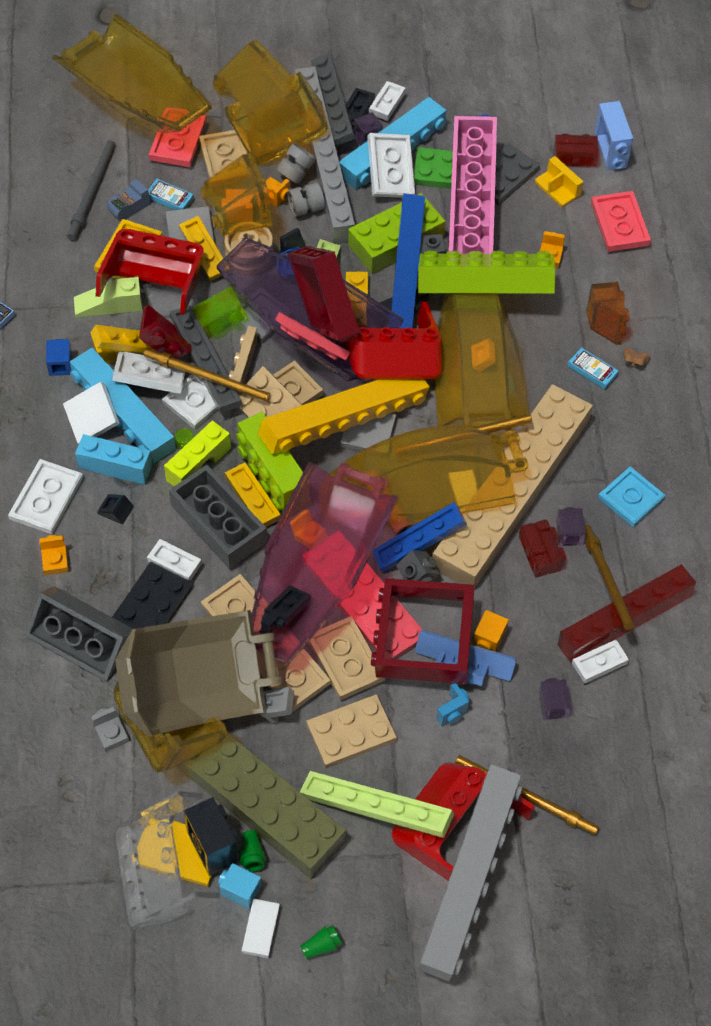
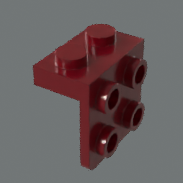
M150 305L143 308L139 338L157 352L172 354L173 358L176 359L191 352V344L178 335L174 324Z

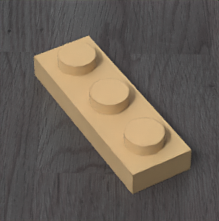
M248 326L246 334H242L240 339L241 350L236 352L234 359L235 370L230 371V379L245 384L258 341L257 327Z

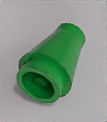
M247 830L242 834L240 864L245 870L257 872L264 868L266 856L258 838V832Z
M325 925L306 942L302 943L300 947L308 960L312 957L338 950L337 947L342 945V942L334 926L326 927Z

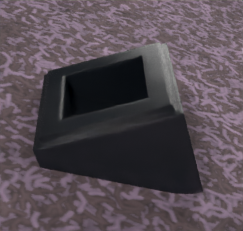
M295 228L280 237L281 253L296 247H306L299 228Z
M108 494L97 513L112 521L123 524L134 506L125 495Z

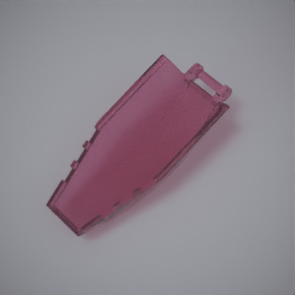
M308 462L266 544L264 563L259 573L257 591L255 590L254 594L255 601L251 614L254 635H260L264 609L289 585L311 594V602L282 629L276 628L274 632L275 640H273L275 659L290 664L308 645L356 585L399 498L396 495H382L386 489L388 479L383 477L378 479L350 468L349 464L344 462L340 464L335 476H331L317 465ZM349 477L374 487V490L372 492L344 481V479ZM262 642L255 643L256 650L264 653Z

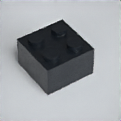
M214 797L185 809L186 832L208 876L230 867L232 863H238L237 853L240 852V848L237 842L239 837L235 828L228 826L226 822L228 816L223 805H217Z

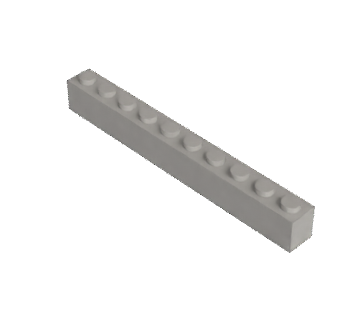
M314 66L295 69V88L311 154L316 158L313 163L318 184L324 196V209L332 242L334 244L347 243L348 229L355 226L316 68Z

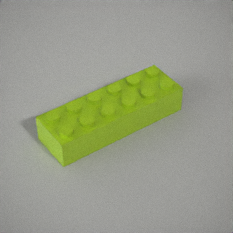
M425 251L419 257L418 293L555 294L554 254H550L548 251H538L536 254H527L525 251H516L514 254H505L503 251H493L491 254H482L481 251H470L469 254H460L459 251H448L446 254H437L436 251Z

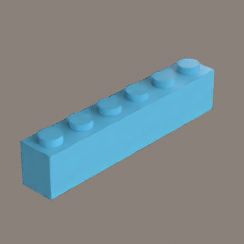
M428 97L379 133L410 135L411 151H413L421 142L428 140L432 134L444 128L447 110ZM368 141L339 161L343 180L355 190L362 185L368 184L371 180Z
M93 348L70 361V375L75 383H80L83 386L84 391L99 382L105 384L120 423L115 427H120L124 431V436L128 442H134L138 448L150 450L153 464L176 450L174 436L125 383L112 381L114 371Z

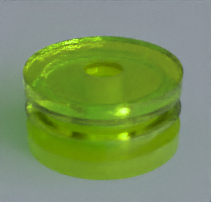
M187 428L179 429L175 433V443L179 448H183L194 438L193 432Z

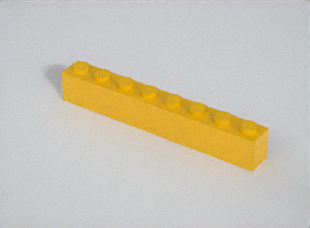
M378 379L263 418L258 435L272 455L279 452H287L293 447L306 445L313 440L326 438L330 434L346 431L350 427L363 425L370 420L383 418L387 414L396 411L400 412L413 405H420L425 401L430 386L424 379Z

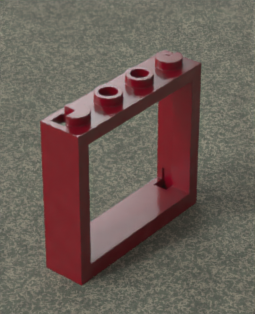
M307 246L287 253L311 329L321 335L340 340V342L348 341L354 334L359 333L335 251Z
M385 578L384 588L379 589V602L382 603V609H377L376 624L380 625L379 630H374L373 645H377V650L371 654V666H375V676L380 678L467 684L475 585ZM392 596L463 601L457 664L384 659Z

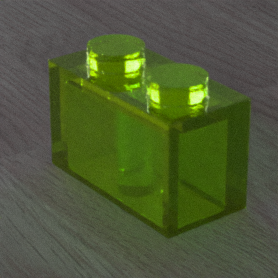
M231 286L192 307L209 338L219 335L223 330L240 323L248 317Z

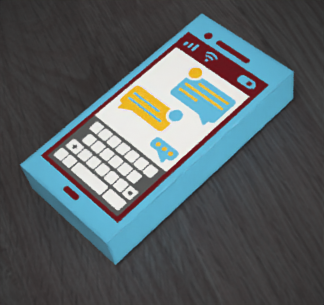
M156 179L148 189L150 200L173 210L187 209L194 200V194L159 179Z
M582 347L568 362L569 368L604 390L617 377L619 372Z

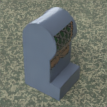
M135 179L130 182L128 189L120 193V195L113 196L108 201L107 209L119 220L126 219L150 204L149 191L141 182Z

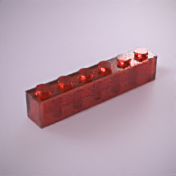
M682 564L622 597L634 623V627L631 630L692 596L696 581ZM612 602L560 631L557 645L572 664L574 658L601 647L631 630L624 628L616 607Z

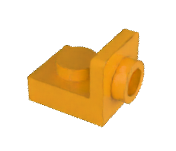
M269 177L257 189V195L278 207L283 201L288 200L287 190H290V180L285 179L280 183L274 178Z
M544 231L540 251H548L550 254H554L555 268L558 269L565 235Z
M49 535L46 538H40L39 544L44 576L69 572L64 537L62 535Z

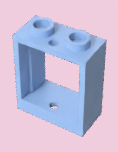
M620 101L601 103L598 108L594 135L606 169L627 168L633 136Z

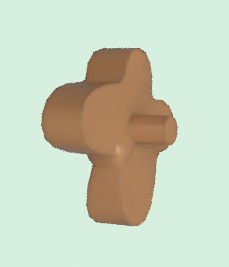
M628 347L624 349V359L632 362L631 366L635 367L636 364L643 365L649 362L650 355L648 353H636Z

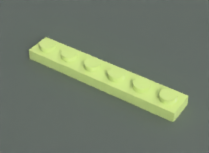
M313 771L309 772L300 790V793L311 801L443 838L454 816L453 811L448 808Z

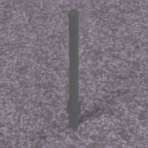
M111 140L107 141L78 211L70 221L71 227L67 234V238L70 240H75L79 229L84 225L85 214L115 146V143Z

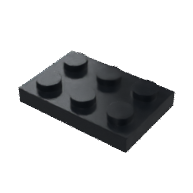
M150 562L112 618L133 629L167 624L192 589V582Z

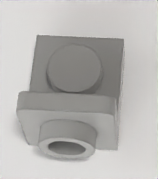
M290 687L263 691L266 712L260 713L261 716L272 724H276L279 722V716L292 714L294 690Z
M114 706L100 709L95 715L91 716L94 729L105 752L129 742Z

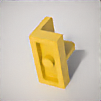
M556 156L549 159L547 172L535 179V184L561 207L571 203L582 194L584 181Z

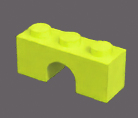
M212 420L164 465L166 481L176 486L201 469L208 459L216 463L231 449L230 433Z

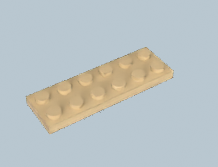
M241 574L201 601L202 607L210 616L251 610L254 635H260L262 616L267 605ZM284 626L282 629L276 628L274 632L275 640H273L277 674L281 676V684L271 685L269 688L274 690L290 687L294 690L292 712H294L329 686L331 680ZM262 642L255 643L260 677L268 678Z

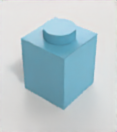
M233 863L229 870L222 872L218 881L221 896L248 909L251 907L253 899H255L262 886L260 876Z

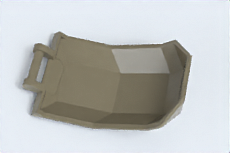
M251 610L132 629L115 659L123 713L150 737L203 723L266 712L263 687L281 684V676L277 674L273 648L274 632L254 635ZM262 642L268 678L260 677L255 643Z

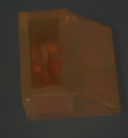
M618 282L591 284L586 309L590 329L615 345H621L622 338L626 335V322H629V310L624 307V291H620Z

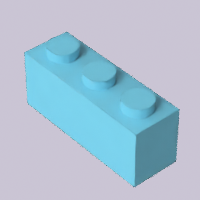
M85 434L82 435L75 452L79 469L143 485L146 484L153 466L150 450Z

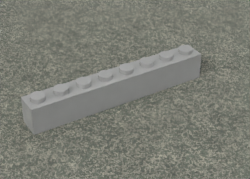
M493 764L490 765L417 970L448 982L453 974L458 975L463 959L458 958L462 948L467 949L472 933L467 932L470 922L475 924L481 908L476 907L479 897L484 899L489 883L485 882L487 873H493L498 858L493 857L496 848L501 849L506 837L502 829L504 824H510L514 809L510 808L512 800H518L523 787L518 784L521 775Z

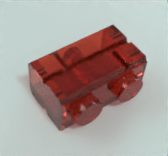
M567 133L555 135L554 156L566 166L596 167L599 154L598 136H591L589 134L569 135Z
M546 519L537 521L534 524L522 525L519 531V539L534 577L537 578L548 573L560 572L564 561H566V555L563 547H558L556 542L558 536L555 527H550Z

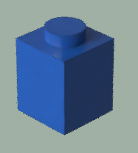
M46 340V365L49 376L70 375V361L72 360L70 340Z

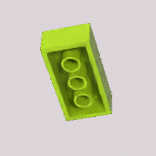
M425 198L421 236L442 234V238H444L446 221ZM402 203L348 229V246L371 274L396 263Z
M262 411L237 423L238 433L236 438L239 442L237 450L242 459L246 458L248 461L249 469L254 476L259 478L260 485L266 494L270 495L274 506L286 518L309 507V481L289 451L272 455L261 440L258 431L262 419L266 418Z

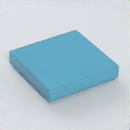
M630 466L599 493L598 499L628 524L635 527L665 499L666 495Z

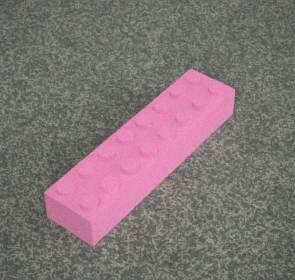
M454 116L449 251H459L460 254H469L470 251H481L482 254H491L493 252L497 117Z

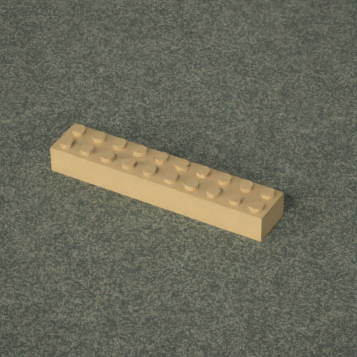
M553 384L531 413L533 423L522 426L462 511L467 525L443 538L433 552L432 558L436 562V568L440 573L460 584L477 586L589 422L592 404Z

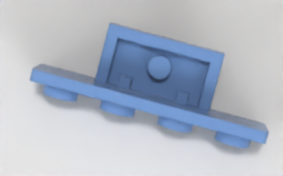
M421 630L415 652L437 659L436 663L457 664L459 641ZM470 644L467 684L482 686L486 674L510 681L516 658Z

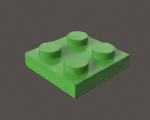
M418 147L414 170V185L451 189L453 151Z

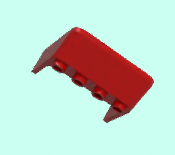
M121 229L116 233L97 273L95 296L101 297L110 277H138L139 281H149L163 286L168 285L182 289L180 314L185 315L197 285L204 248L195 242L132 229Z
M421 303L417 318L419 328H366L358 326L359 333L354 334L348 341L343 342L345 349L351 352L348 358L355 375L363 379L439 378L442 374L441 334L428 303Z
M456 763L442 764L415 800L453 811L454 816L445 837H439L396 824L392 830L393 842L449 881L454 866L441 857L440 847L480 794L487 773L473 766ZM519 796L517 801L512 800L510 808L514 809L516 813L525 819L530 820L535 806Z

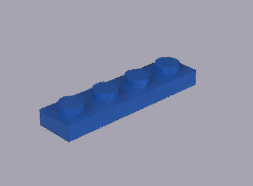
M453 502L376 547L372 552L380 570L385 573L395 567L411 550L423 551L464 527L467 523L459 506Z

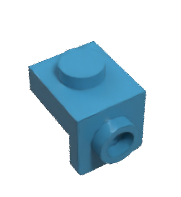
M456 683L450 686L449 695L452 700L437 709L436 719L441 726L448 723H456L468 711L469 696Z

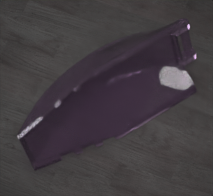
M245 237L217 265V270L243 303L272 332L310 361L337 374L347 382L357 379L367 384L378 380L358 377L353 372L349 358L344 360L338 357L335 360L319 349L316 350L306 344V342L298 340L280 329L281 324L275 320L279 312L311 329L287 253L283 255L271 251V247ZM344 280L359 327L400 328L403 319L399 315ZM325 336L326 338L334 341L341 347L345 348L343 342H340V340H336L331 337Z

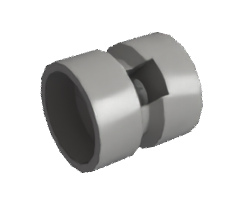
M292 143L286 152L288 157L282 158L276 169L293 182L299 184L306 174L304 170L309 169L316 158L304 148Z
M318 182L307 184L304 186V189L297 187L287 190L288 203L294 217L305 215L308 213V210L316 212L325 208L324 196Z

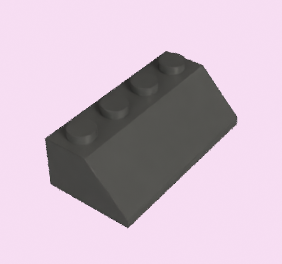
M54 586L39 592L24 636L108 681L117 670L115 659L133 628Z

